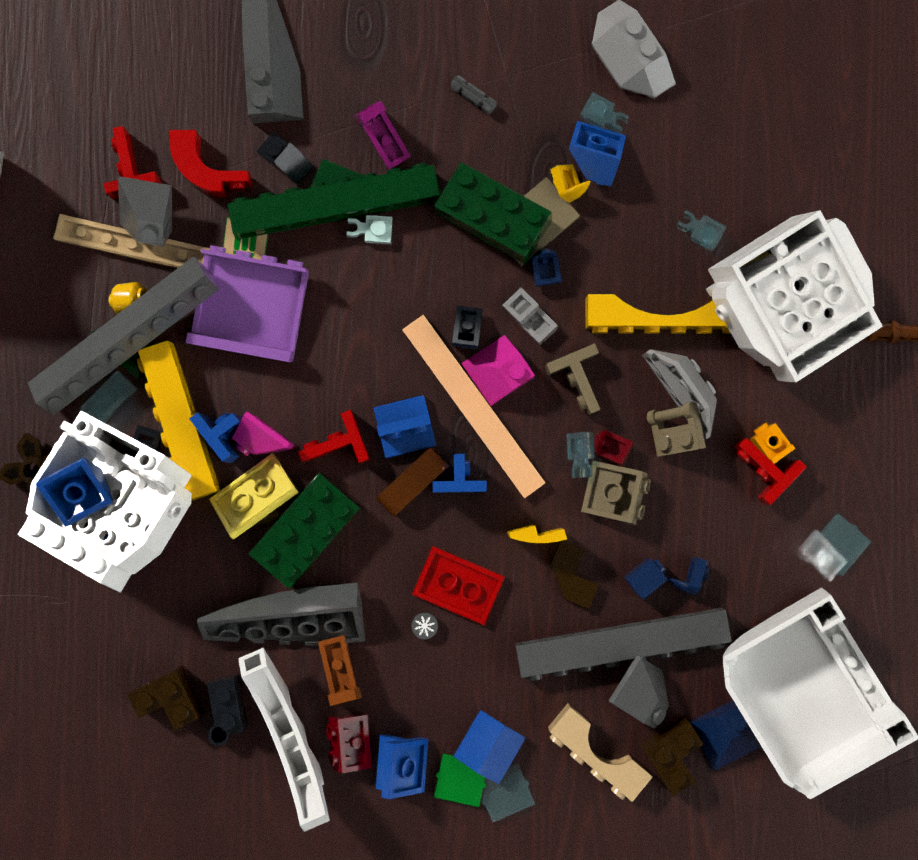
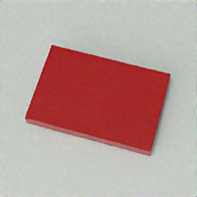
M432 546L412 595L485 626L505 576Z

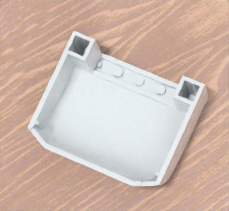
M822 587L741 635L726 649L723 655L724 678L727 691L782 781L803 793L809 799L816 797L918 740V735L906 715L891 701L844 625L843 620L846 618L833 597Z

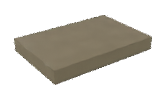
M547 177L524 195V197L552 212V221L529 260L538 250L547 246L580 217L571 204L559 196L557 188ZM514 259L520 267L524 265L522 262Z

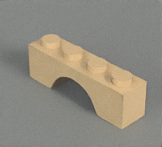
M567 703L548 726L552 734L550 739L562 748L566 745L572 750L570 755L579 764L583 765L586 762L593 769L590 772L599 781L603 782L606 779L612 784L611 790L623 800L627 797L633 802L652 779V775L629 754L612 760L596 755L590 749L588 742L590 722Z

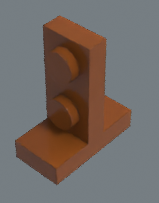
M345 635L319 641L318 645L330 695H327L330 706L362 698L360 687L357 688Z

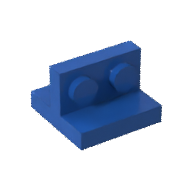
M424 395L373 407L385 458L436 446Z
M198 412L190 418V421L222 462L232 463L240 457L227 440L234 435L242 416L235 413L230 415L225 413L216 419L214 423L209 416Z
M454 454V481H433V493L487 492V481H465V476H470V460H465V454Z
M387 734L380 735L376 789L382 790V798L394 799L425 791L428 752L427 738L405 739Z

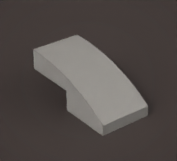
M522 288L502 305L539 346L558 329V325L540 309L539 304Z

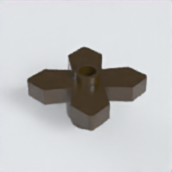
M25 433L16 445L22 461L5 463L0 470V480L9 485L25 481L28 483L30 494L32 481L38 473L31 469V464L34 463L41 469L49 454L43 456L41 440L30 433Z

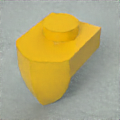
M573 164L557 165L550 169L558 194L566 202L570 203L581 197L590 185V181L579 182Z

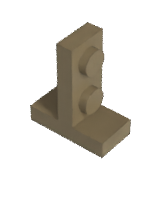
M595 343L545 365L548 376L568 368L569 372L566 373L568 382L572 388L576 386L579 396L576 397L581 411H586L588 415L599 411L600 407L581 362L595 357L599 353Z

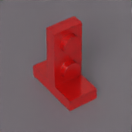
M123 126L113 128L114 137L111 138L114 152L119 155L120 162L117 163L119 176L162 184L161 178L155 171L141 175L138 174L129 132ZM118 180L103 183L105 193L111 199L119 198Z
M348 410L341 413L348 432L347 434L339 431L328 435L329 440L319 444L318 440L304 444V450L298 452L301 461L307 462L350 445L353 446L360 464L369 461L370 457L353 411Z
M747 438L740 439L734 445L738 450L737 456L746 464L751 463L757 469L755 473L763 481L771 482L757 497L764 505H771L807 468L801 460H792L781 471Z

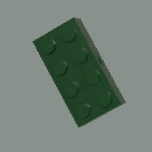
M462 162L458 165L434 205L437 216L525 265L552 221V212Z
M318 473L251 550L249 555L290 589L361 507L326 476Z

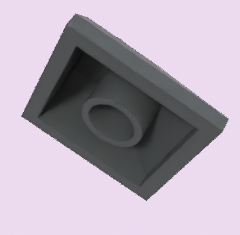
M119 176L120 225L137 242L164 247L172 232V185Z
M637 655L609 699V702L655 729L664 720L666 710L669 707L663 670Z

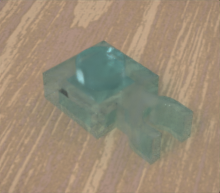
M592 92L580 114V118L600 128H603L605 123L611 126L612 130L621 133L623 127L618 126L616 120L621 119L626 122L629 116L622 112H613L615 103Z
M685 210L684 217L691 222L683 224L679 221L677 228L685 232H693L690 240L714 251L726 232L727 226L706 215H703L699 221L695 218L694 214Z
M593 432L566 434L568 460H574L572 478L592 477L589 459L595 458Z

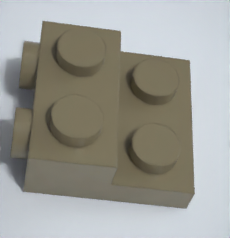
M593 461L581 512L636 525L637 520H642L645 511V505L641 504L643 494H648L651 480L647 479L648 474L639 470Z

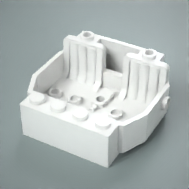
M821 210L790 217L708 269L715 283L706 290L709 296H712V300L716 305L715 312L722 321H725L738 347L763 366H770L778 381L798 382L883 327L873 309L875 304L872 273L846 224L837 218L825 220ZM770 248L772 254L760 261L749 262ZM796 281H798L800 284L798 290H796L794 286ZM825 309L829 310L828 317H825L824 315ZM805 322L808 325V329L806 331H804L802 328Z
M80 411L73 424L63 421L59 427L64 432L54 444L51 453L32 481L26 514L29 517L18 535L97 582L121 593L132 574L137 573L161 554L191 505L192 493L185 489V486L192 475L165 455ZM114 439L138 453L135 458L127 454L123 455L110 447L109 443ZM84 457L102 468L113 503L65 527L35 483ZM89 522L88 526L84 529L85 523ZM109 533V537L104 540L105 535Z

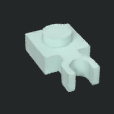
M366 215V223L348 218V224H355L358 228L355 232L347 231V237L355 238L365 235V243L391 244L393 218Z

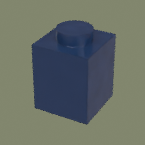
M650 558L643 560L623 577L638 597L643 600L668 580L664 575L666 569L657 559L652 561Z

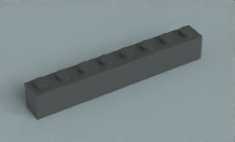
M193 256L28 382L35 403L54 416L219 290L209 270Z
M716 608L515 643L521 678L526 677L527 681L542 679V674L552 673L553 676H563L569 674L568 670L578 668L579 672L594 670V665L605 664V667H615L621 665L620 661L629 659L632 663L637 655L647 660L646 656L657 655V658H668L673 656L672 652L681 650L683 654L699 652V647L708 646L709 649H720L725 647L724 643L732 642L726 610Z

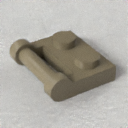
M687 402L681 407L663 411L658 409L648 411L647 421L652 426L657 457L706 448L699 409L695 402ZM681 417H686L688 420L686 425L666 429L663 422Z

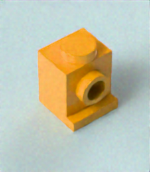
M766 422L754 430L756 435L750 438V441L773 464L796 449L793 444H790L776 423L768 425ZM771 436H773L777 442L775 446H771L769 444V438Z

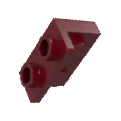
M363 713L344 717H329L326 733L331 744L328 759L333 770L343 774L372 768L368 715Z

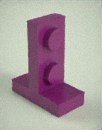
M378 101L355 114L354 118L359 125L361 124L386 168L390 170L411 156L386 115V108L382 101Z

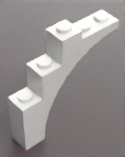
M264 648L238 658L241 677L259 707L279 753L291 788L301 828L305 832L330 821L322 787L324 780L320 763L308 746L304 725L292 707L287 685Z

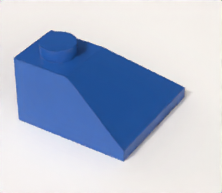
M577 121L569 150L586 179L598 185L612 186L621 160L626 135Z

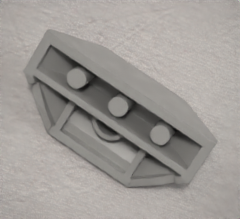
M618 0L598 13L591 46L619 88L654 99L676 84L665 51L636 9Z
M651 349L642 355L677 407L692 401L697 404L704 440L711 436L717 399L714 396L716 391L709 381L704 382L699 374L701 370L698 364L693 359L689 360L687 356Z

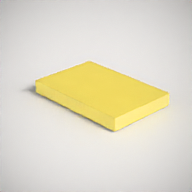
M272 453L209 498V501L229 536L235 539L299 492L277 457Z

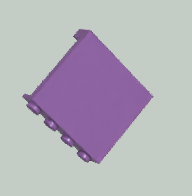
M210 245V250L201 249V253L205 254L203 265L209 270L219 290L195 308L192 332L187 333L186 343L293 362L309 269L303 268V262L288 260L286 265L277 263L278 258L262 255L261 260L251 258L252 253L236 250L235 255L225 253L226 248Z

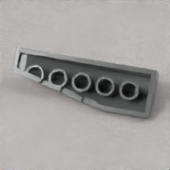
M242 0L247 109L252 123L304 120L300 68L277 0Z
M358 583L309 587L279 592L241 602L197 619L203 640L238 642L240 638H247L253 641V643H264V639L280 640V645H290V641L305 642L304 646H319V641L345 635L347 643L365 641L362 599Z

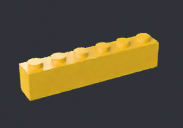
M165 341L140 349L138 351L140 358H137L138 367L141 373L146 375L148 382L145 383V389L150 398L153 397L156 406L153 408V414L158 423L161 422L164 431L161 433V439L166 448L169 447L172 456L169 459L192 475L185 486V489L192 493L191 501L221 491L204 437L190 421V418L196 412L174 344L170 341Z

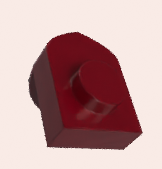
M608 430L599 432L593 440L596 456L620 467H623L634 445L633 441Z

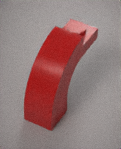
M169 130L172 158L179 171L195 188L211 196L226 198V188H229L231 191H244L245 187H252V177L248 171H218L203 164L201 159V137L196 130Z

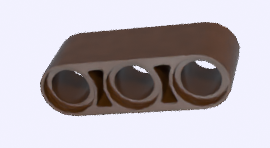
M430 447L382 491L376 499L395 517L440 476L449 465L433 447Z

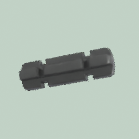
M457 75L451 82V88L457 93L461 92L464 98L477 107L481 106L482 110L487 114H491L495 110L497 101L490 96L487 98L486 93L470 82L467 84L466 79L460 75Z

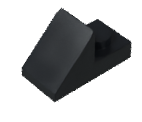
M274 132L257 150V153L297 186L314 167L292 143H286Z
M457 306L452 338L453 347L478 350L483 309Z

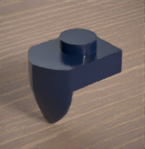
M541 248L531 259L535 288L561 284L562 279L557 253L549 248Z
M692 557L686 582L667 577L668 582L680 591L696 596L702 581L705 582L708 577L709 566H706L707 560Z

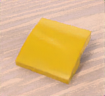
M529 525L507 531L508 537L529 543H551L567 540L565 530L562 528L537 534L536 526Z

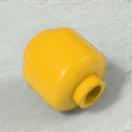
M138 282L117 284L109 295V305L118 314L148 290Z

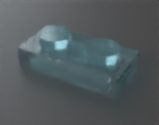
M116 371L80 409L93 418L106 423L138 389L120 371Z

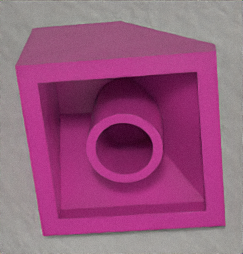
M505 335L461 363L490 407L535 376L520 352Z
M247 411L232 437L237 442L235 447L247 456L250 452L254 455L294 450L296 447L294 443L259 417Z

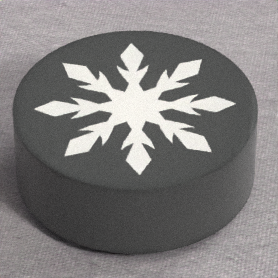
M421 612L414 617L412 631L418 638L429 639L437 632L438 621L433 614Z

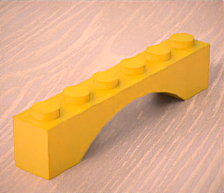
M588 294L585 298L586 329H592V333L595 334L608 333V329H618L620 334L634 333V329H644L646 334L660 333V329H670L671 334L686 333V329H695L697 334H710L712 330H722L723 334H731L725 321H722L715 312L716 305L713 300L697 310L684 314L658 315L638 310L623 302L615 294Z

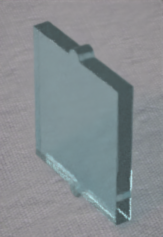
M837 513L808 549L822 560V564L830 566L840 576H843L871 541L857 530V525H851Z
M518 762L509 766L500 784L485 778L484 783H486V787L482 791L481 803L486 806L492 822L535 804L528 788L529 781L525 780Z

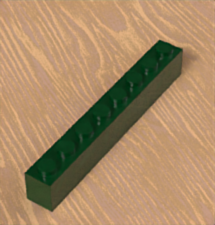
M420 163L412 166L413 169L402 171V168H393L388 170L387 174L382 175L367 173L362 175L360 179L341 178L336 180V183L329 185L320 182L312 184L308 189L300 190L298 187L286 189L285 193L276 195L273 192L260 194L259 198L250 200L248 197L236 198L233 200L234 203L227 204L233 235L237 240L437 202L440 194L434 165L428 166L427 163Z

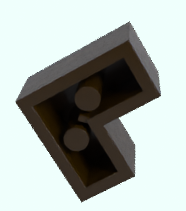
M183 666L127 694L138 718L163 707L174 731L205 714Z
M682 716L639 744L673 797L695 783V780L681 759L704 745L690 722Z

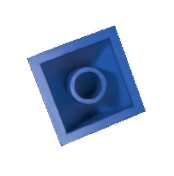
M84 457L35 483L65 527L113 503L102 468Z
M480 710L453 757L476 773L500 784L526 737Z

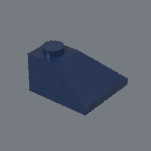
M734 700L690 722L704 744L701 747L714 771L761 747Z

